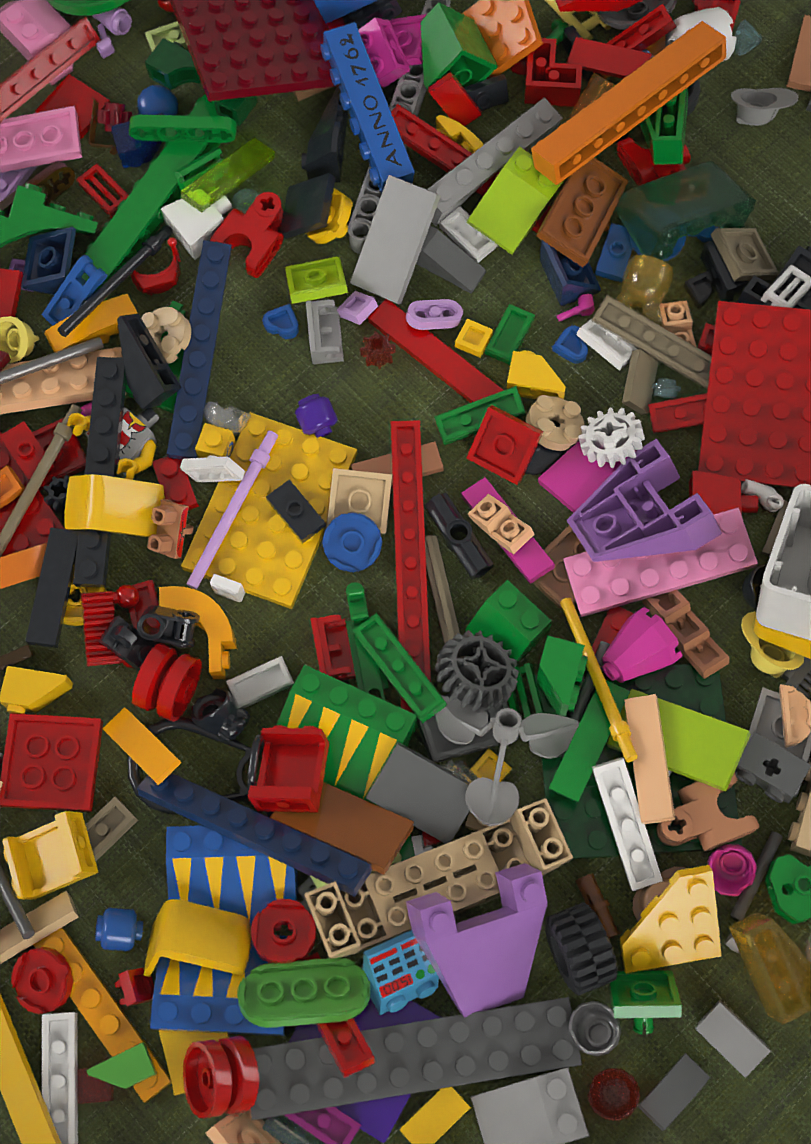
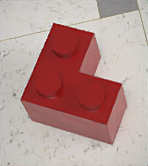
M541 38L543 44L528 54L524 104H537L543 98H546L551 105L578 107L581 91L582 64L555 63L557 39Z

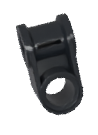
M152 605L141 615L137 623V630L147 640L167 643L180 648H192L195 645V640L193 639L195 623L199 622L200 616L187 610H176ZM153 617L157 619L160 627H151L147 623L146 618Z

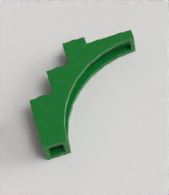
M26 183L25 187L18 185L9 218L5 217V212L0 210V249L11 242L29 235L52 232L69 227H74L76 233L95 237L98 222L93 221L94 217L86 213L77 212V216L67 213V208L58 204L50 203L49 207L45 206L46 194L41 193L42 188Z

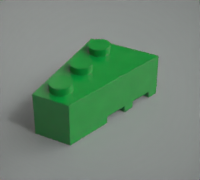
M688 88L640 123L654 164H683Z

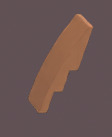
M678 590L641 600L646 608L650 610L649 612L652 616L656 614L663 619L678 639L679 645L677 648L703 679L730 664L729 656L710 637L709 629L691 611L690 603Z

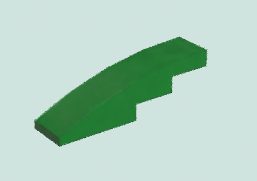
M606 680L620 713L625 704L624 699H627L630 691ZM595 691L549 786L550 790L577 803L593 772L592 766H596L611 734L609 731L611 725L597 691Z

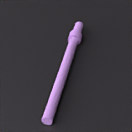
M268 431L259 449H255L249 459L251 463L243 480H241L186 583L189 587L197 590L261 468L266 467L270 459L269 453L278 438L275 432Z

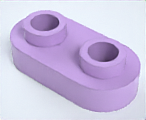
M450 299L414 301L409 305L406 320L410 326L419 330L454 328L461 321L463 309L457 302Z

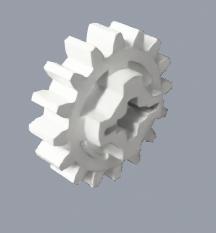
M612 408L608 409V414L597 411L598 418L588 417L589 426H581L582 434L578 438L584 456L587 455L590 463L597 460L599 467H602L605 462H609L610 467L614 468L617 461L625 465L626 457L636 458L635 450H642L643 448L641 441L645 440L641 421L640 419H635L633 412L626 415L624 408H621L618 413H614Z

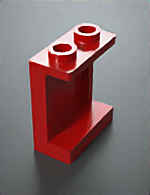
M276 725L272 728H262L261 735L264 738L265 745L257 786L250 785L248 799L256 811L318 813L329 749V741L323 730L315 726L288 728Z

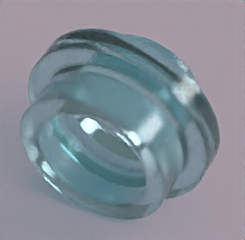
M253 189L240 190L233 197L234 208L246 213L259 195L258 192Z
M659 379L658 384H652L654 389L653 396L677 399V393L681 392V387L676 386V380Z

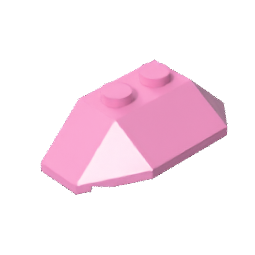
M46 0L11 1L0 8V32L28 61L71 27ZM73 64L54 78L50 84L53 86L72 72Z

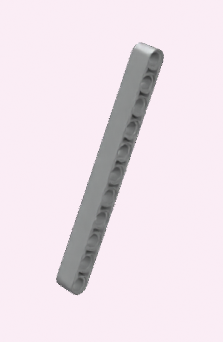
M426 0L421 15L428 14L438 2L450 8V0ZM423 63L410 65L411 71L399 78L389 107L390 111L398 103L418 117L427 91L424 86ZM370 165L348 225L350 247L358 254H361L382 195L380 190H373L379 187L378 185L374 186L369 175ZM373 211L371 214H366L365 212ZM361 234H362V235H366L365 237H362V238L356 237V236L361 235Z

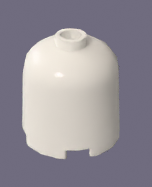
M720 7L707 8L682 15L674 20L677 27L666 34L665 42L667 46L703 21L726 36V59L724 60H728L731 57L736 44V36H732L730 24H733V20L728 12Z

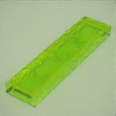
M253 138L181 190V198L202 213L271 162L275 157V151L256 138Z

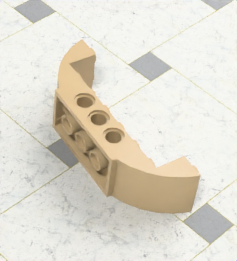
M544 798L517 809L514 815L503 824L489 826L391 865L385 875L378 872L371 873L356 896L340 890L336 881L307 892L304 895L329 958H339L371 949L412 930L406 901L437 892L451 900L455 916L500 897L495 872L526 863L540 870L543 876L573 859V856L547 799Z

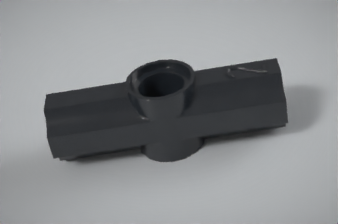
M447 493L434 496L424 505L425 510L446 540L448 549L454 552L471 580L482 577L494 567L493 562L473 534L470 523L463 519ZM455 532H463L466 538L455 540L451 535Z

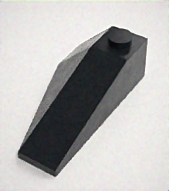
M339 86L336 87L308 142L307 153H302V170H306L308 180L330 173L335 177L336 183L341 182L349 111L344 110L342 107Z

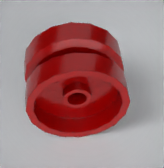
M162 643L157 644L149 652L138 672L132 692L133 705L148 712L156 708L157 714L160 717L171 722L177 721L187 709L196 691L202 671L201 660L189 654H182L178 657L177 651L174 648Z
M242 1036L221 1038L218 1041L213 1039L192 1042L188 1047L183 1064L184 1091L192 1112L198 1118L221 1116L224 1112L226 1114L246 1112L254 1106L259 1088L258 1064L254 1050L248 1040Z

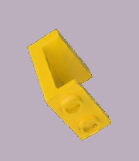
M61 812L55 815L56 821L19 837L8 836L2 840L4 858L9 865L12 876V888L18 899H37L98 873L81 812Z

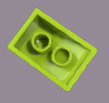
M519 146L502 168L466 223L512 255L556 198L564 181L556 186L534 168L533 156Z

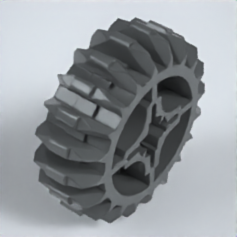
M468 630L463 636L458 633L452 640L449 639L444 644L443 650H440L435 669L439 673L437 682L444 683L442 692H450L452 694L451 701L456 699L461 701V708L469 704L473 712L478 710L479 707L486 712L491 707L496 709L512 695L511 692L514 691L518 682L516 679L518 678L519 671L515 669L517 660L509 658L511 650H504L502 648L503 641L496 643L493 641V635L485 638L480 630L474 636ZM490 683H496V685H494V686L484 687V685H490Z

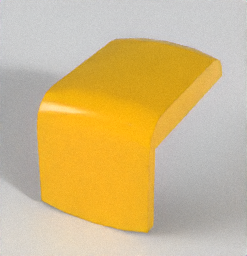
M104 475L70 476L65 502V529H89L150 537L153 534H157L158 524L153 523L151 517L153 508L160 506L161 500L165 499L163 485Z
M170 899L166 901L152 925L144 976L150 977L161 956L243 976L251 950V924L249 919L240 914L184 900Z

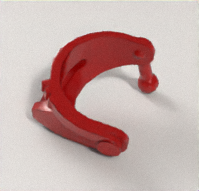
M170 237L167 241L173 253V260L169 267L157 274H140L136 270L130 274L134 286L142 293L152 296V294L164 293L174 285H177L180 276L179 262H181L176 247L177 240L174 237Z

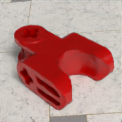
M625 138L617 143V155L639 187L651 182L659 196L669 204H677L685 199L687 186L690 181V174L685 165L691 161L690 153L685 143L683 164H654L649 149L639 147L632 138Z
M263 192L256 197L246 213L234 208L210 239L212 242L231 244L232 249L241 245L251 248L249 255L246 257L245 265L247 274L254 278H259L281 248L284 240V235L278 232L283 217L282 203L279 196L273 192Z

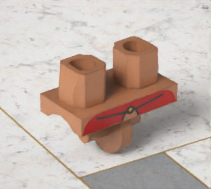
M164 499L161 500L160 506L153 508L151 519L158 526L157 534L151 535L148 539L147 548L149 550L174 559L182 557L185 534H193L194 531L192 525L186 524L189 506Z

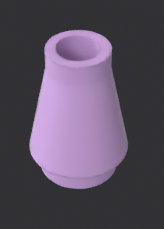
M121 8L92 15L114 35L126 34L132 24L131 16L125 9Z

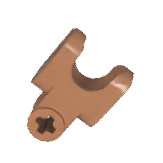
M735 772L733 774V777L730 781L727 790L730 789L738 779ZM698 781L678 791L683 805L674 809L675 820L659 822L656 831L661 842L668 846H679L698 838L704 852L747 836L756 831L760 825L752 815L739 819H732L723 815L717 805V798L723 791ZM671 823L681 826L678 834L675 830L670 831L668 829Z

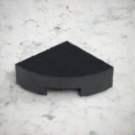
M710 270L684 282L683 287L697 308L703 306L711 295L713 277Z

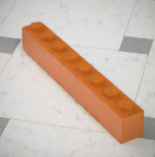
M703 21L686 31L684 35L672 44L667 45L661 52L646 61L629 76L624 77L617 85L604 92L598 99L580 110L570 120L561 124L543 140L537 142L531 148L534 168L556 186L726 59V36Z

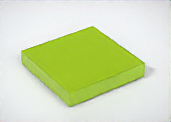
M340 257L285 267L292 304L348 293Z

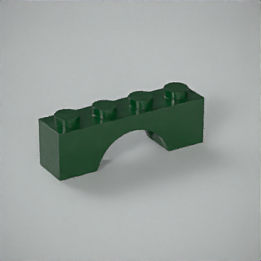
M162 38L145 61L149 78L171 90L186 83L202 84L190 52L178 42L172 43ZM257 96L217 100L214 101L218 115L232 118L238 126H241L258 101Z

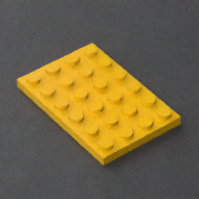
M250 412L229 457L244 469L245 473L251 463L249 459L255 449H259L267 432H275L278 438L269 453L270 459L266 467L261 468L204 578L211 580L213 574L241 583L245 593L292 609L327 528L333 468L351 470V464H354L358 452L357 449L323 437L317 438L315 434L305 435L300 429ZM289 479L326 523V527L303 544L266 499L267 495ZM241 480L218 482L181 565L183 570L190 573L193 572Z

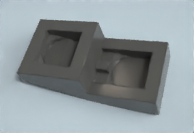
M685 1053L664 1078L654 1086L638 1107L664 1131L711 1077Z

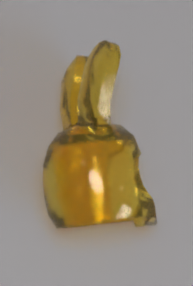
M633 256L626 265L621 292L615 300L630 309L633 306L643 308L641 315L662 327L660 305L670 289L674 276L673 268L663 260L652 256Z

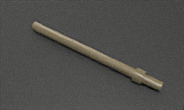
M72 404L62 423L59 422L53 431L55 436L0 533V557L64 442L70 440L74 425L67 426L66 424L72 413L81 414L82 409L77 405Z

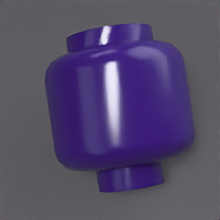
M319 393L298 402L299 407L295 410V416L305 435L315 434L319 438L333 432L331 427L337 423L338 418L327 397H320Z

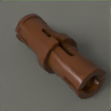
M594 873L576 880L575 883L581 892L584 902L596 913L608 938L619 935L620 931L608 908L610 906L609 900L604 899Z

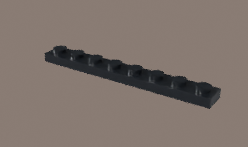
M97 357L85 475L117 477L127 382L124 361L120 357ZM89 529L79 530L73 580L75 586L106 588L111 532Z

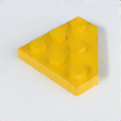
M710 865L677 870L669 880L670 885L660 896L656 895L640 914L641 919L631 930L627 929L620 937L622 961L626 973L721 957L714 878Z

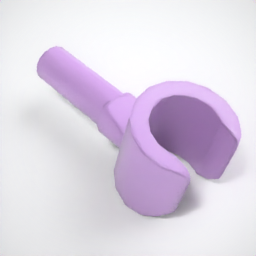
M98 24L97 27L101 41L95 44L100 55L105 58L113 54L115 50L110 38L106 34L104 25Z

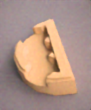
M780 684L779 693L784 745L787 748L798 745L808 737L811 731V701L803 693L797 691L795 687Z

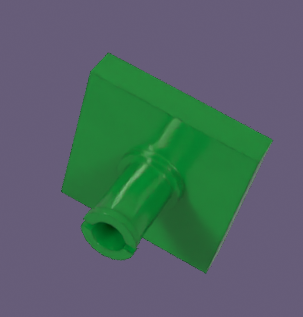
M672 970L636 971L630 973L617 971L616 980L608 983L614 1018H634L633 1031L643 1035V1022L646 1026V1035L654 1031L653 1018L682 1017V1004Z

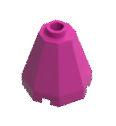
M646 607L641 608L627 618L602 657L604 664L602 669L612 681L617 680L622 683L665 668L682 657L681 651L675 652L674 649L679 645L676 636L661 617L656 614L652 617L646 615L650 611Z

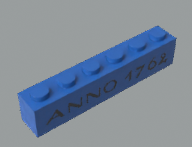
M353 22L325 31L323 44H320L321 53L324 60H329L332 67L330 69L332 82L335 86L339 85L341 90L339 96L342 107L350 113V127L353 134L358 135L361 141L359 149L363 160L368 159L371 167L369 175L373 185H378L382 194L388 175L413 183L415 173L356 23Z

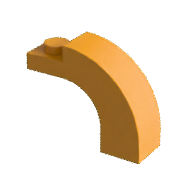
M180 586L159 587V606L176 610H187L200 616L199 622L195 623V626L204 630L208 636L209 673L213 680L225 679V669H230V653L225 650L237 649L234 631L224 611L212 598L195 589Z

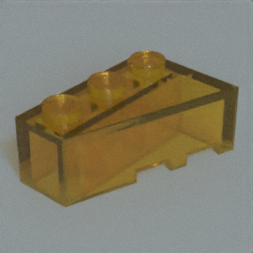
M757 912L729 926L767 1016L785 1025L811 1011V963L772 918Z

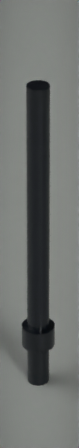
M165 225L154 236H149L142 243V248L57 329L63 337L69 335L149 256H154L162 248L161 244L173 234L172 228Z

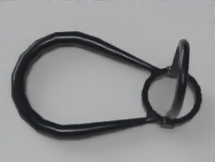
M180 717L175 722L162 719L147 727L154 736L167 730L184 729L224 743L218 739L217 735L202 730L194 724L192 719ZM262 735L255 736L252 748L237 740L224 743L245 751V756L240 760L236 770L240 792L221 796L229 800L248 797L250 785L256 786L258 755H263L265 745ZM128 756V780L135 795L151 809L167 814L175 813L139 796L137 787L142 783L140 766ZM250 760L247 788L243 782V770Z

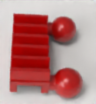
M122 585L114 592L81 593L87 667L122 663L128 668H133L98 641L115 618L114 603H117L122 608H132L138 603L139 592L134 586Z

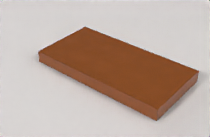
M594 157L566 178L536 236L581 267H584L588 263L629 181Z
M324 782L318 813L274 812L270 817L275 821L371 864V870L385 875L414 829V821Z

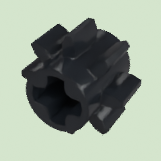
M68 475L64 479H57L54 476L49 486L43 487L49 494L44 498L46 504H53L56 513H59L61 509L65 510V492L69 482Z

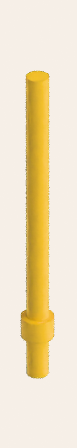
M564 598L560 601L561 607L576 643L585 645L582 655L588 656L586 667L610 722L609 731L613 740L618 742L625 761L632 762L638 756L630 739L631 731L629 726L620 716L572 599Z

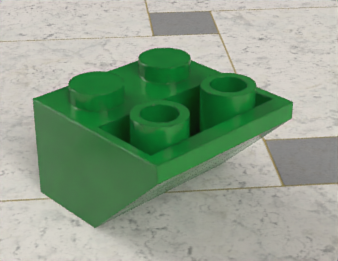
M547 636L539 665L537 682L555 713L566 717L567 711L574 712L580 686L574 684L575 681L581 683L588 656L582 655L585 645Z

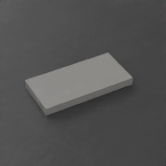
M388 175L350 283L394 303L401 304L441 195Z

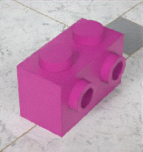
M374 18L358 29L380 86L386 87L411 71L389 20Z

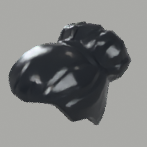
M217 687L211 694L200 697L195 701L192 707L191 719L197 727L217 735L218 739L225 743L235 740L249 723L250 715L244 708H237L234 698L229 691Z

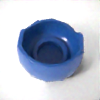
M151 85L145 88L138 97L137 113L138 115H177L178 100L168 88L160 85Z

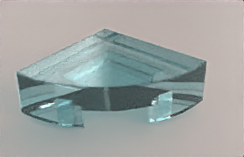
M745 19L736 29L735 50L739 56H742L760 44L762 36Z

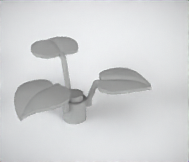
M441 695L446 701L447 706L436 713L435 718L440 732L449 741L462 745L469 744L474 739L475 734L484 736L493 728V737L500 743L494 780L482 777L472 781L467 787L465 801L471 813L484 825L496 826L503 824L514 815L519 804V792L516 786L510 782H499L506 746L515 742L519 733L522 741H529V748L534 754L544 758H557L567 751L579 726V721L555 714L537 713L529 715L521 722V716L517 711L505 708L496 714V718L492 717L490 723H488L487 711L485 712L481 707L473 712L471 705L467 704L461 708L460 700L451 701V697Z

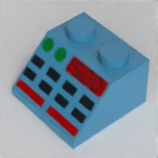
M412 930L364 951L363 970L370 981V998L380 1015L388 1011L392 1013L397 1012L407 1002L417 997L420 999L426 998L438 988L439 977L414 937Z

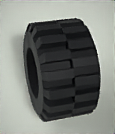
M582 902L546 917L545 932L552 956L565 983L575 994H584L616 980L617 964L610 940L600 919L586 903Z

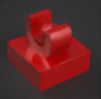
M144 968L131 969L118 974L120 980L115 983V987H122L125 997L119 1000L121 1005L126 1004L130 1006L153 1000L154 983L151 975L150 977L144 976Z

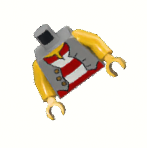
M124 407L116 474L123 473L126 475V479L133 480L134 474L152 466L157 441L149 428L159 420V417L151 408H146L139 415L135 416ZM72 413L66 425H74L72 433L75 436H80L83 430L87 431L85 434L89 438L91 416L84 417L80 413Z

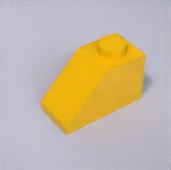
M527 350L521 352L513 351L507 389L516 386L520 397L537 399L541 395L564 399L566 386L543 356L536 355L534 352Z
M7 666L0 692V703L7 708L8 713H37L71 690L73 682L67 675Z

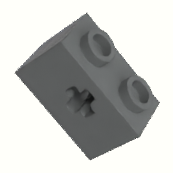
M754 732L742 753L735 772L738 773L736 776L742 782L750 786L756 784L765 789V794L772 800L779 803L785 801L789 804L808 773L811 764ZM769 764L775 767L772 776L765 774Z

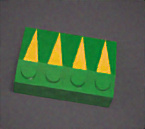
M307 665L303 666L290 690L277 725L288 728L315 726L322 729L329 741L323 782L372 804L375 803L366 799V795L397 742L408 747L418 726L416 714Z

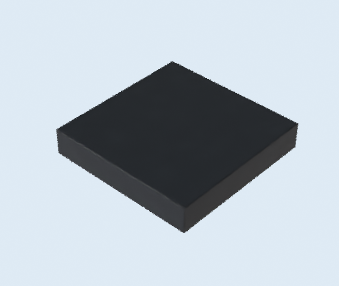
M330 173L288 187L280 233L284 235L285 239L327 227L335 184V177Z

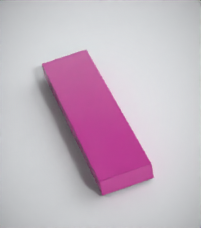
M483 478L461 493L463 500L471 510L488 494L508 506L486 478ZM508 506V508H509L511 514L514 515L515 517H517V516L514 514V512L510 509V507ZM534 537L530 538L514 555L500 545L529 584L555 568L554 562Z

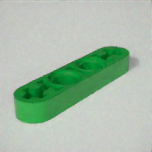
M134 115L130 118L129 135L141 141L227 143L236 139L237 130L236 121L223 116Z

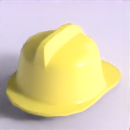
M0 317V350L9 353L11 359L9 363L21 361L33 351L35 342L39 341V337L34 335L33 330L27 323L17 317Z
M755 611L747 613L742 618V631L751 644L750 657L756 668L775 678H779L786 670L797 669L803 664L804 656L756 636L753 629Z

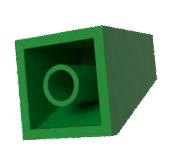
M438 2L421 21L423 76L426 89L450 72L462 87H466L486 80L498 67L473 19Z

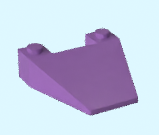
M657 439L645 445L642 450H637L635 452L636 458L628 457L626 464H621L567 519L568 524L593 562L697 550L722 534L712 511L698 493L670 510L657 492L678 480L680 476L670 456Z
M526 863L495 872L503 908L459 923H455L451 900L437 892L406 901L412 933L464 1018L472 1013L487 1011L524 998L548 903L541 871Z

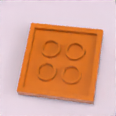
M479 0L462 13L475 21L498 65L487 79L502 74L543 44L529 0Z

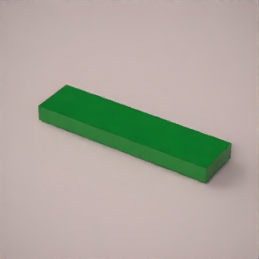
M377 613L352 630L422 724L447 706L443 697Z

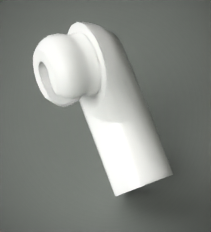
M748 479L743 481L741 493L758 495V502L765 510L776 512L783 507L784 500L773 487Z

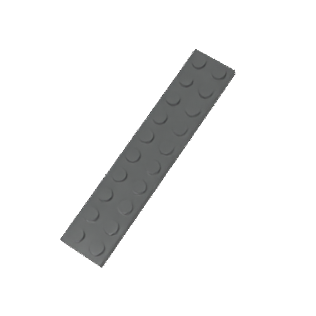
M569 997L475 1012L465 1018L463 1015H456L361 1031L374 1055L375 1064L345 1078L323 1037L254 1048L258 1064L259 1088L255 1104L250 1109L252 1120L582 1065L579 1048L569 1032V1022L572 1015Z

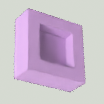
M354 291L337 308V311L341 318L360 325L378 305L375 298Z

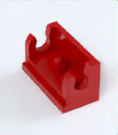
M341 615L310 618L320 672L340 681L356 678L345 619H341Z

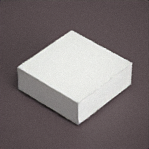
M213 574L210 585L215 594L242 602L245 590L241 583Z

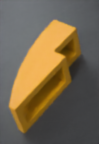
M124 294L100 303L66 337H63L57 329L69 317L45 330V336L54 353L100 337L102 343L105 344L109 342L110 336L119 334L117 318L122 315L138 314L128 294Z
M125 707L102 728L158 785L182 763Z

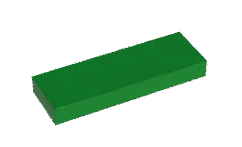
M517 387L509 388L434 416L444 445L477 434L486 411L491 405L517 418L526 416L527 414Z

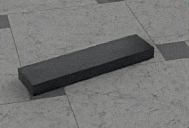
M50 528L26 636L27 644L58 648L75 570L79 531Z

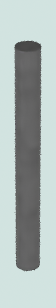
M100 337L4 370L0 372V384L104 348Z

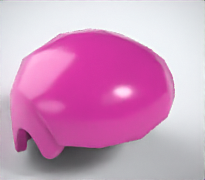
M724 844L714 850L708 859L707 865H710L713 871L714 888L721 895L739 896L745 888L753 884L756 877L757 864L752 853L743 846Z

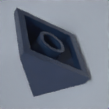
M74 227L29 238L21 284L22 288L55 295L69 274L76 233Z
M541 240L540 262L560 306L577 301L581 295H595L601 291L589 262L584 267H581Z

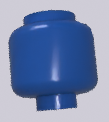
M107 908L103 915H98L95 941H100V945L104 950L130 951L134 947L135 940L141 941L143 921H137V914L133 909Z

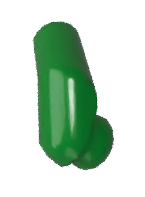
M561 18L555 19L552 22V32L546 38L557 39L556 47L562 42L564 29L569 27L568 23L564 22Z

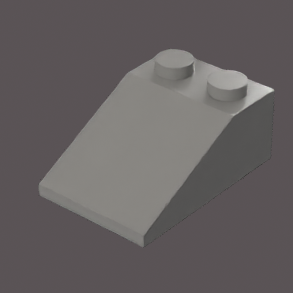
M568 1067L471 1097L484 1144H564L589 1136Z

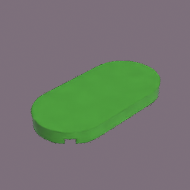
M325 958L290 963H268L257 966L250 971L251 974L246 979H242L237 992L238 1004L243 1016L257 1026L272 1028L340 1022L352 1019L367 1006L371 995V987L363 968L361 969L355 965L354 961L347 958Z

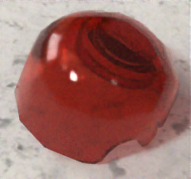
M607 1068L598 1073L593 1078L588 1092V1100L593 1111L609 1121H621L629 1118L637 1109L640 1099V1088L633 1075L620 1068Z

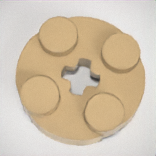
M162 307L152 313L147 312L142 316L141 319L166 362L170 364L179 357L176 355L181 349L186 350L191 339L190 322L182 313L172 307ZM165 331H167L168 335L164 336L163 340L161 341L162 334Z
M547 395L539 396L526 415V423L544 431L539 444L555 451L567 450L571 445L579 441L578 436L582 434L581 426L584 425V420L580 414L581 408L576 402ZM550 420L557 421L560 424L559 427L554 426V422Z

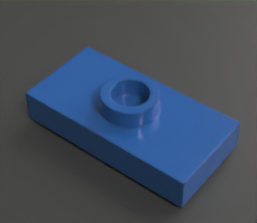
M611 223L596 267V276L622 283L633 251L629 240L630 228Z

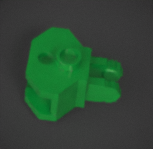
M790 854L777 857L775 861L771 862L764 880L773 910L791 925L804 922L811 918V866L807 867ZM782 887L786 889L787 895L782 892Z

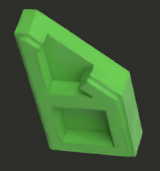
M143 1042L86 1070L88 1075L124 1089H128L157 1074L147 1047Z

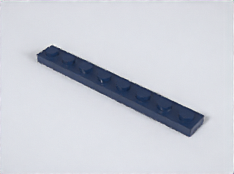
M203 240L189 321L191 324V339L186 350H184L179 384L182 388L177 391L167 449L168 458L181 460L197 458L195 447L202 430L232 250L231 244Z
M173 773L160 785L147 775L137 787L139 796L327 884L336 881L340 890L352 896H356L372 872L371 864Z

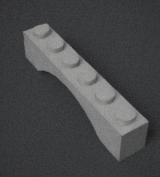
M546 98L539 101L427 189L441 195L431 221L435 226L499 172L519 146L529 151L537 142L543 140L556 130L563 118Z

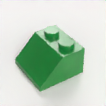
M506 580L485 601L466 627L465 633L469 630L475 636L481 630L485 638L493 635V641L496 643L503 641L502 648L504 650H511L509 658L517 660L518 663L550 631L552 620L512 583Z

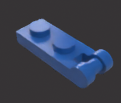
M83 255L77 260L43 311L42 316L52 326L71 316L94 294L98 286L106 280L107 274L101 268L97 269L93 265V260L88 255ZM84 273L89 276L87 282L82 278Z

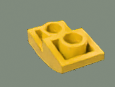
M443 115L436 117V130L472 154L484 145L476 135L457 121Z

